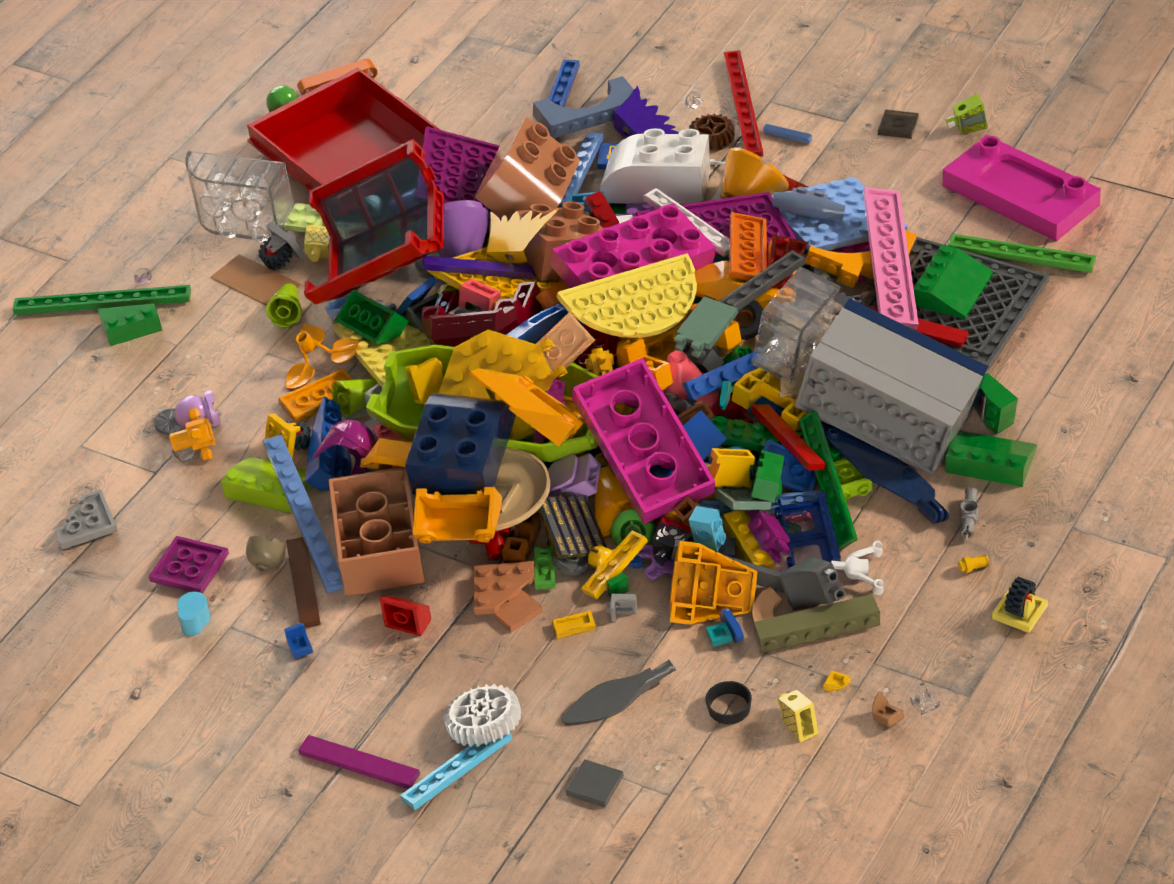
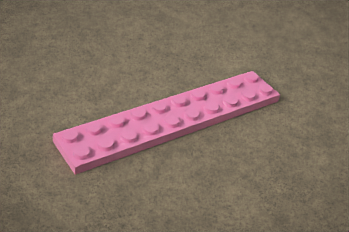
M864 187L863 199L878 312L909 328L917 329L919 324L900 191Z

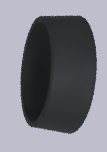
M724 681L715 684L708 690L705 701L709 714L715 721L722 724H735L748 716L752 695L745 685L735 681ZM724 694L739 695L748 704L742 711L728 715L718 713L711 708L712 702Z

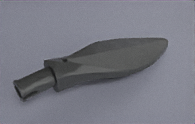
M668 659V661L653 670L648 668L633 676L603 682L584 693L562 717V722L565 724H578L614 716L625 710L644 692L659 685V680L675 672L676 669L670 659Z

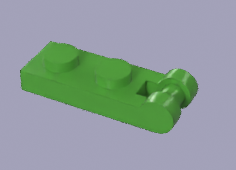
M548 545L547 548L534 546L535 590L556 588L555 566L551 559L554 550L553 545Z

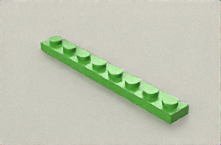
M952 234L948 246L982 256L1092 273L1096 262V256L958 234Z

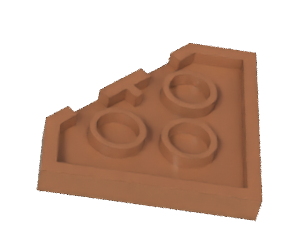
M534 561L474 566L475 615L495 614L501 609L500 606L506 601L510 602L520 594V590L524 586L531 585L535 581Z

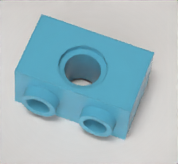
M696 506L689 518L694 543H700L718 552L721 544L723 545L726 539L719 510Z

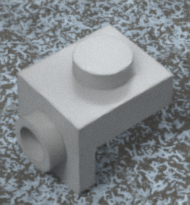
M612 594L611 602H607V614L611 615V622H616L617 614H637L636 594Z

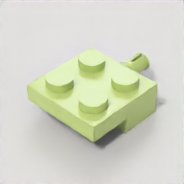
M296 203L284 224L285 230L306 232L308 225L325 227L320 214L309 204Z

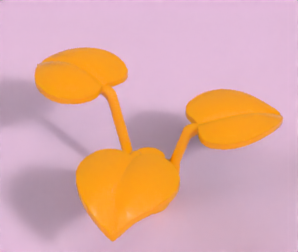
M303 323L300 333L296 336L295 340L300 351L303 353L305 364L297 363L290 368L287 373L285 387L287 389H298L311 381L315 370L312 366H308L309 360L306 353L312 352L316 346H319L328 353H332L331 360L334 363L342 364L353 357L359 347V343L355 339L342 338L333 344V349H329L321 344L325 336L324 330L321 327Z

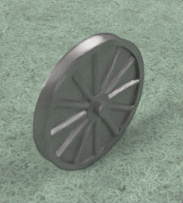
M175 408L164 409L157 413L154 418V426L162 434L169 435L184 430L175 420Z

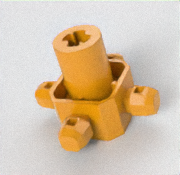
M198 408L190 409L188 414L189 419H192V421L186 423V429L169 434L173 450L176 452L192 447L194 451L201 450L200 455L204 461L212 459V450H209V447L215 445V440L210 423L207 418L200 419L201 413Z

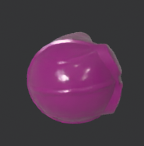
M343 420L330 427L324 440L313 455V459L333 445H342L355 458V465L350 476L364 474L367 468L360 467L361 459L365 458L376 444L375 436L365 423L357 420Z

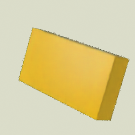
M591 610L551 620L557 639L596 630Z

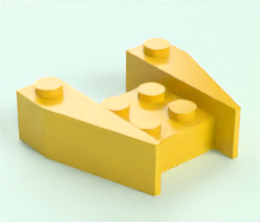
M780 358L746 373L734 384L731 401L748 409L762 395L784 408L781 418L794 431L802 430L799 419L808 413L795 407L797 397L795 399L788 396L779 397Z

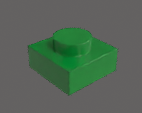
M624 572L606 581L610 598L612 594H624L629 591L628 577Z

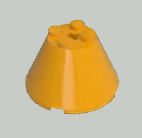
M734 147L727 152L720 198L724 199L769 192L772 195L774 192H786L789 184L783 174L772 164L767 166L760 161V156L748 150Z

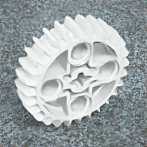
M486 684L485 687L478 685L477 689L470 688L468 692L463 691V695H457L456 700H451V705L446 706L447 710H445L443 718L447 733L452 740H455L458 744L461 743L463 746L468 744L472 747L476 744L479 747L483 743L486 745L491 741L495 743L496 739L502 740L503 735L509 736V731H514L515 726L519 725L522 712L519 700L512 690H509L508 687L504 688L502 685L496 687L493 684L489 687Z

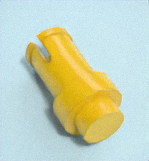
M986 554L972 558L967 556L958 561L957 566L960 572L970 573L974 569L989 567V558Z

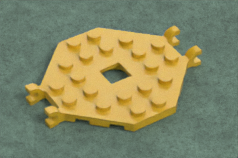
M486 330L454 347L438 394L490 399L486 389L468 375L471 370L478 368L522 377L527 376L534 382L535 386L543 391H548L554 379L557 380L567 375L568 372L563 365L558 366L553 371L551 370L543 354L555 348L550 338L537 345L495 331ZM516 415L509 440L521 441L534 434L535 429Z

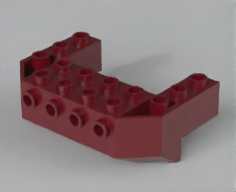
M536 281L520 283L514 297L498 299L494 310L448 315V313L459 306L460 294L458 290L442 291L435 306L423 307L422 329L432 345L456 347L486 330L507 335L524 321L538 314L541 305L535 297L542 291Z

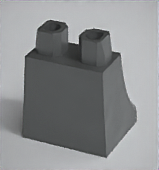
M812 556L785 570L780 576V582L792 608L831 604L846 596L845 590L841 587L838 579V572L834 569L833 564Z

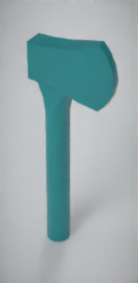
M723 381L720 396L721 410L726 409L735 383L731 384L730 381Z

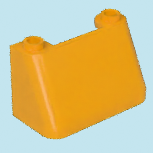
M484 487V493L477 491V494L441 495L439 492L427 494V489H416L413 536L419 539L421 543L447 540L489 542L495 535L502 506V497L495 487Z

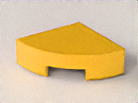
M831 670L823 684V690L836 691L843 689L851 682V676Z

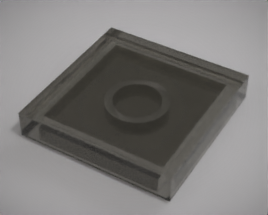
M885 110L878 128V135L912 139L919 119V113Z

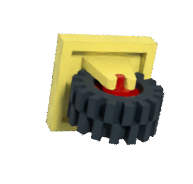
M1017 577L993 611L992 619L1030 633L1047 608L1048 600L1035 596V582Z

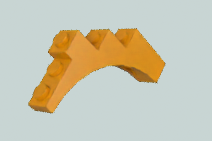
M905 230L908 254H910L918 234ZM813 246L808 251L806 264L838 276L837 282L854 288L860 275L874 280L870 251L837 253Z

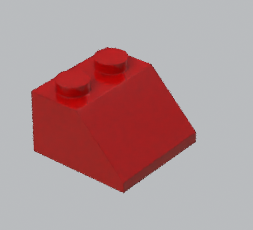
M381 596L380 598L385 627L422 636L432 620L428 605L394 596Z

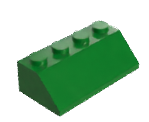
M355 290L351 291L334 320L377 345L400 337L409 322L396 312Z

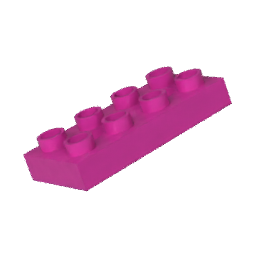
M672 203L553 248L550 266L570 288L687 253L695 270H698L713 263L716 247Z
M643 358L573 387L572 399L643 524L673 512V509L687 496L695 502L714 494L716 483ZM624 403L628 407L636 408L637 411L631 415H621L614 410V407ZM656 465H660L664 469H671L673 474L666 478H658L653 476L649 470Z

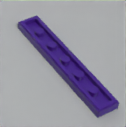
M423 256L422 261L424 270L522 279H532L533 277L532 266L525 264Z

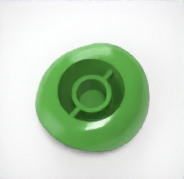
M635 509L626 510L617 515L613 520L611 537L616 547H618L631 531H635L646 537L648 540L647 545H652L656 525L653 520L643 524Z

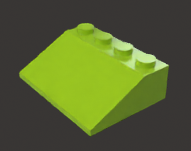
M250 456L231 467L221 480L225 498L293 514L273 466L268 460ZM296 467L307 493L311 485L305 482L306 469Z

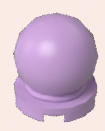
M211 390L203 391L204 396L202 397L197 395L186 396L176 405L175 420L182 429H186V423L192 421V419H189L188 412L193 408H198L201 413L200 419L207 418L213 427L221 424L218 410H213L212 405L215 400Z

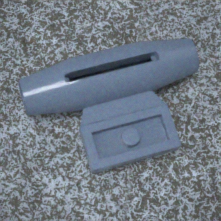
M804 187L793 188L792 192H774L772 206L791 214L816 219L843 220L845 205L829 200L828 194H825V192L820 190L808 191Z

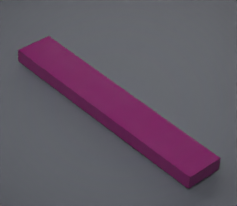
M311 735L306 737L298 749L300 755L406 789H410L420 775L419 769Z

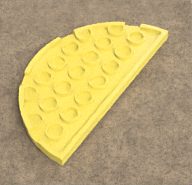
M687 253L559 291L556 297L576 319L595 330L618 337H649L673 328L687 315L694 301L697 289L695 268Z
M339 323L333 324V330L340 339L351 338L359 343V347L354 355L382 388L386 381L384 364L390 352L431 345L430 340L424 333L409 325H406L400 337L377 345Z

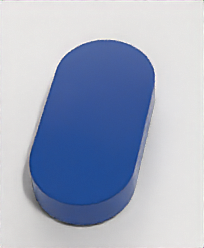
M728 608L720 610L721 622H726L732 635V640L735 643L743 641L744 634L742 628Z

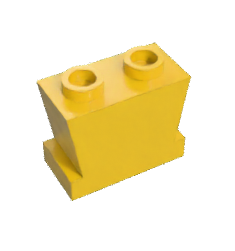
M430 358L419 365L404 367L415 403H425L427 398L433 393H439L444 377L442 374L443 365L438 358Z
M712 448L710 456L713 460L709 472L716 482L715 487H749L750 465H754L755 461L752 453L749 450Z

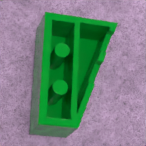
M761 450L751 487V497L775 503L776 498H780L782 491V481L780 479L784 462L783 455Z

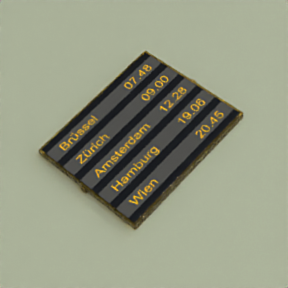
M586 495L547 497L543 505L538 509L557 558L587 557L590 551L598 552L593 550L595 546L601 545L608 548Z

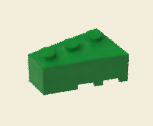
M154 304L98 309L101 324L110 346L162 331L159 315Z

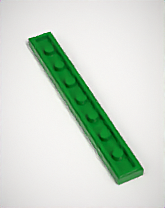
M813 410L799 419L806 444L826 463L824 470H815V474L838 547L844 549L857 541L858 538L819 414Z

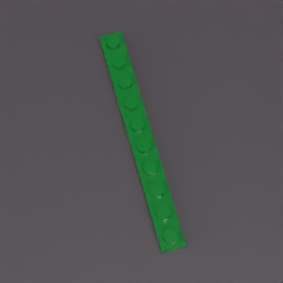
M190 285L22 297L14 299L12 310L14 315L144 304L190 302L191 287Z

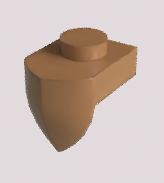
M877 693L872 705L873 720L890 727L904 718L903 710L890 705L885 696Z

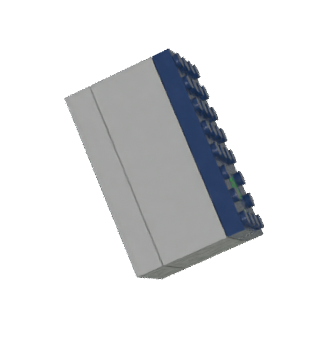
M849 298L810 356L795 407L807 413L815 410L818 412L821 420L934 476L945 458L951 442L970 417L989 366Z

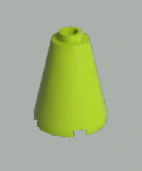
M291 283L284 284L267 302L266 316L269 317L272 324L283 328L291 327V325L299 322L302 308L298 289Z
M375 379L336 381V384L332 386V398L340 405L341 415L343 417H350L367 406L365 393L378 382Z

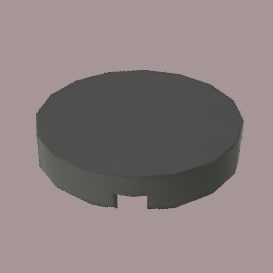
M553 550L551 556L552 563L562 573L581 575L589 569L588 556L557 557L555 550Z

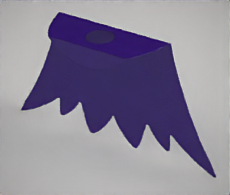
M638 86L613 113L614 128L624 138L636 134H644L649 129H661L665 134L679 133L678 131L671 130L675 126L664 124L670 117L655 115L658 111L657 105L646 106L647 99L640 100ZM624 126L629 129V134L623 131Z

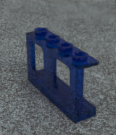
M824 491L816 492V500L782 505L781 500L777 499V507H774L775 517L780 519V525L790 539V542L787 544L790 551L788 557H786L788 569L796 564L792 549L810 545L819 546L822 560L830 563L831 561H841ZM803 512L811 514L814 529L788 533L784 516Z

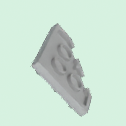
M102 490L83 495L79 500V505L76 509L73 508L65 518L66 522L64 525L59 527L55 533L63 550L116 532L117 527Z

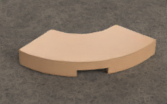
M771 587L766 588L756 598L752 608L753 623L775 617L773 613L776 607L782 603V598Z

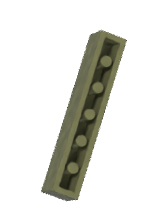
M873 594L755 621L754 634L761 653L879 626L880 610Z

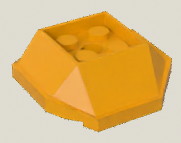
M380 438L368 455L361 459L360 467L378 470L392 469V465L406 467L405 463L413 441L398 438Z

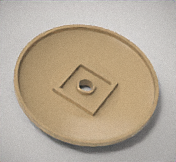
M506 448L494 485L502 497V506L496 531L512 527L532 516L543 505L549 494L550 477L548 470L539 458L529 452Z

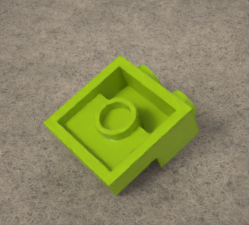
M846 458L834 462L846 501L852 496H865L872 491V481L865 478Z

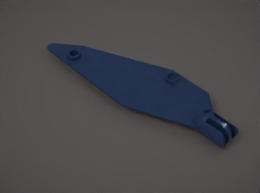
M821 421L826 440L865 478L916 505L920 513L932 524L948 520V511L935 499V489L914 468L865 441Z

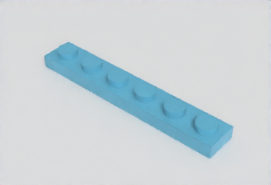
M511 733L509 736L503 735L502 740L496 739L495 743L491 741L487 745L483 743L479 747L476 744L472 747L467 746L401 794L402 802L414 810L418 809L513 739Z

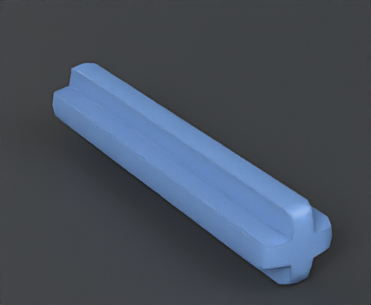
M765 124L763 132L768 135L810 144L812 141V135L771 124Z

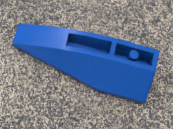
M325 396L322 398L313 426L305 482L319 491H330L329 479L351 475L350 453L342 445H333L313 459V455L324 440L330 427L343 421L340 405Z

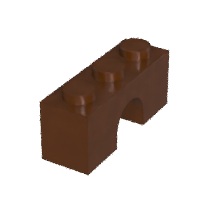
M536 511L526 520L514 525V538L508 537L502 550L504 563L528 561L541 530L539 512Z

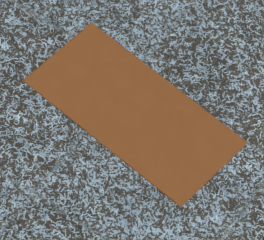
M240 254L211 276V278L265 305L284 284L291 283L297 288L302 285Z

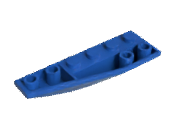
M561 303L554 305L524 321L507 335L530 343H537L569 312ZM579 321L582 326H587L586 324Z

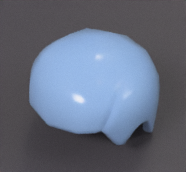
M347 298L337 299L334 302H329V307L325 306L326 312L331 319L335 320Z

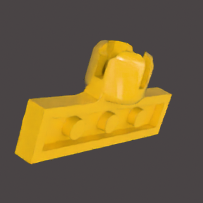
M631 531L614 550L601 545L595 546L593 550L598 552H589L588 563L597 570L581 587L582 591L598 599L607 589L606 581L619 575L648 542L646 537Z

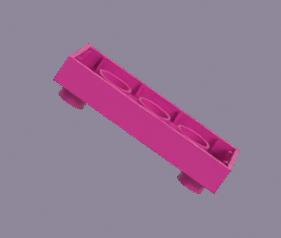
M984 136L943 169L944 187L1056 242L1100 206L1101 188L1086 182L1082 177L1073 176L1003 143L995 136Z

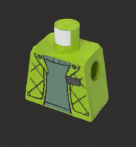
M978 94L955 104L952 107L954 116L945 119L948 129L957 126L962 134L988 128L984 105Z

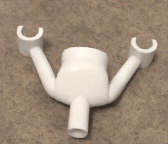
M875 541L872 547L849 554L844 562L831 561L834 569L844 570L849 579L865 581L873 585L872 592L875 595L883 594L884 582L881 579L873 580L868 577V559L858 558L870 553L875 557H880L883 552V544L880 541Z

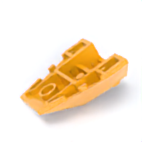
M679 541L673 566L669 600V622L691 625L720 619L719 611L728 608L734 616L752 612L758 571L700 543Z

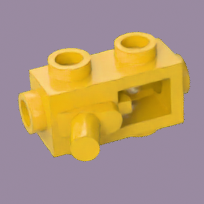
M603 348L591 350L592 354L587 355L588 359H585L587 370H591V373L599 377L613 371L614 359L612 353L609 354V350L603 351Z

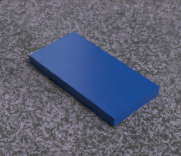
M699 411L683 425L702 460H705L711 454L712 448H719L727 441V438L702 411ZM660 465L650 469L654 476L658 478H666L673 474L671 469H664Z

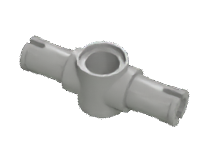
M970 488L965 489V500L960 505L961 536L963 538H966L967 533L968 538L974 536V525L978 522V491L975 488H972V492H970Z

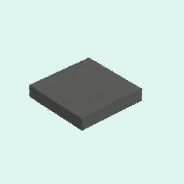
M584 759L566 789V794L606 807L624 776L623 771Z

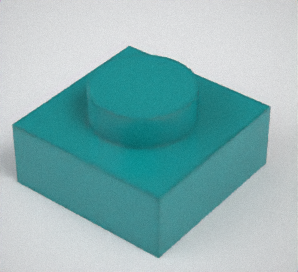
M726 622L706 627L707 636L713 647L732 642V635Z

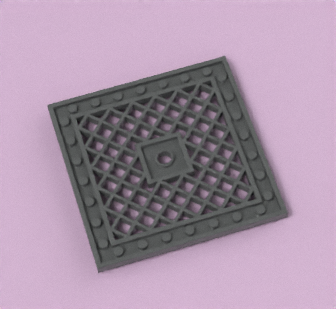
M916 237L909 254L913 283L919 281L922 274L917 275V273L926 270L929 263L925 264V262L933 259L941 246L940 243ZM962 250L993 271L992 277L967 318L962 319L928 309L923 310L921 307L916 306L917 317L922 318V320L968 331V334L973 333V335L968 336L962 348L948 344L944 345L960 353H965L968 357L989 366V371L1049 282V275ZM876 291L866 305L878 308Z

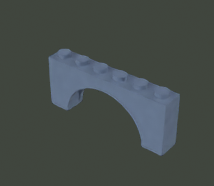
M621 76L608 80L607 94L609 96L598 105L580 109L566 108L546 98L533 102L532 116L537 122L543 124L548 129L552 138H556L613 121L614 110L628 99L634 89Z

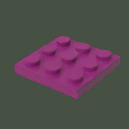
M176 536L150 573L149 580L153 583L203 594L229 555L228 548Z

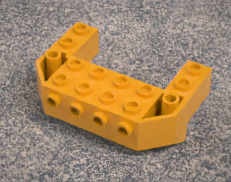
M699 303L692 304L687 315L677 325L663 333L642 338H625L619 341L616 353L619 368L643 358L661 390H665L667 386L673 383L670 365L665 361L670 353L678 351L675 349L677 342L674 341L676 332ZM732 321L713 346L732 350L735 346L742 343L738 322Z

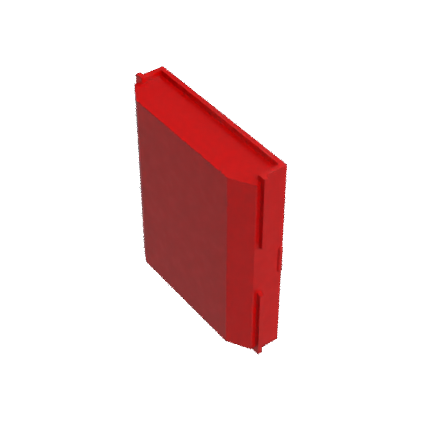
M357 67L247 124L250 136L247 141L275 165L282 168L302 184L307 191H310L412 139L422 147L426 126L435 129L439 128ZM412 159L389 170L398 191L417 182L419 167ZM384 173L358 185L363 198L377 195L383 200L393 195ZM352 189L326 201L329 208L338 216L356 215L362 211Z

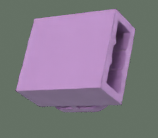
M590 453L580 458L571 454L555 461L548 470L550 477L548 497H556L562 492H570L576 496L586 497L597 493L601 469L600 463Z

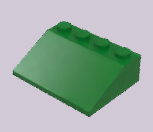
M941 244L914 287L916 306L966 319L992 277L993 271L959 248Z
M960 431L951 442L946 454V473L1023 487L1037 444Z

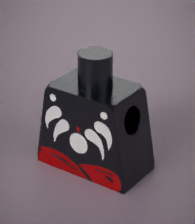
M663 516L652 541L653 553L656 554L654 559L660 564H664L667 559L672 560L676 541L694 543L689 526Z

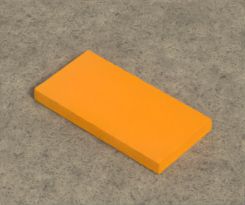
M343 368L281 396L278 400L295 423L297 421L300 422L318 413L324 396L333 400L332 386L336 384V381L353 379Z

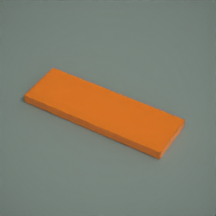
M731 212L729 222V277L749 281L767 268L766 219Z

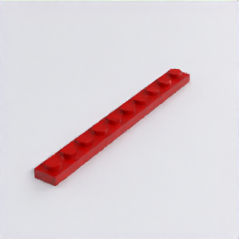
M740 50L724 52V60L744 149L763 157V148Z

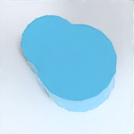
M189 592L179 598L177 608L183 633L189 636L199 634L211 619L205 595L200 592Z

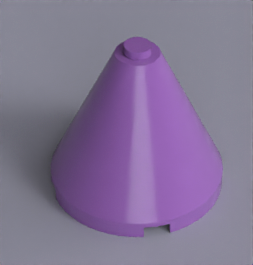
M471 200L445 203L444 248L437 251L439 255L445 258H453L481 249L491 219L489 208H483L481 202ZM426 212L421 217L419 224L422 234L427 239Z

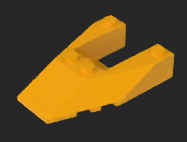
M729 261L708 264L695 270L697 282L695 295L701 298L705 295L720 301L747 281L729 277ZM767 262V267L775 262ZM797 270L776 284L787 286L789 289L770 288L754 299L761 305L765 316L781 318L783 307L795 309L796 292H793Z
M480 368L471 370L468 373L482 387L493 392L496 399L502 400L509 405L508 409L558 447L563 445L566 439L575 438L586 423L578 410H571L535 386L534 382L527 376L522 377Z

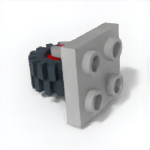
M269 222L266 225V228L273 237H269V241H263L264 245H260L261 249L258 250V255L269 269L275 270L276 267L281 269L280 266H286L285 262L289 263V258H292L293 255L300 260L307 256L303 251L304 247L298 241H295L297 238L290 231L288 233L285 232L286 230L280 224L275 225Z

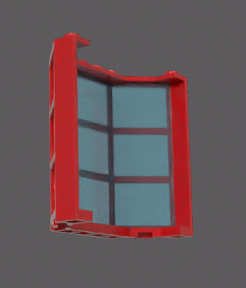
M414 139L309 191V205L320 214L330 236L328 281L316 287L308 280L305 281L304 295L315 305L351 293L352 290H357L422 259L423 256H428L444 248V195L442 190L437 189L434 182L436 180L435 174L431 166L427 167L423 158L426 156L424 149Z

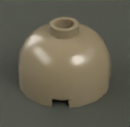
M251 536L246 545V556L248 561L257 570L267 571V569L277 567L283 561L286 545L275 538L269 541L266 540V536Z

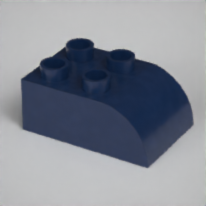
M433 393L425 404L405 463L412 494L416 495V489H427V494L439 492L441 495L477 494V491L484 493V487H494L516 418V414L508 409L510 406L502 400Z

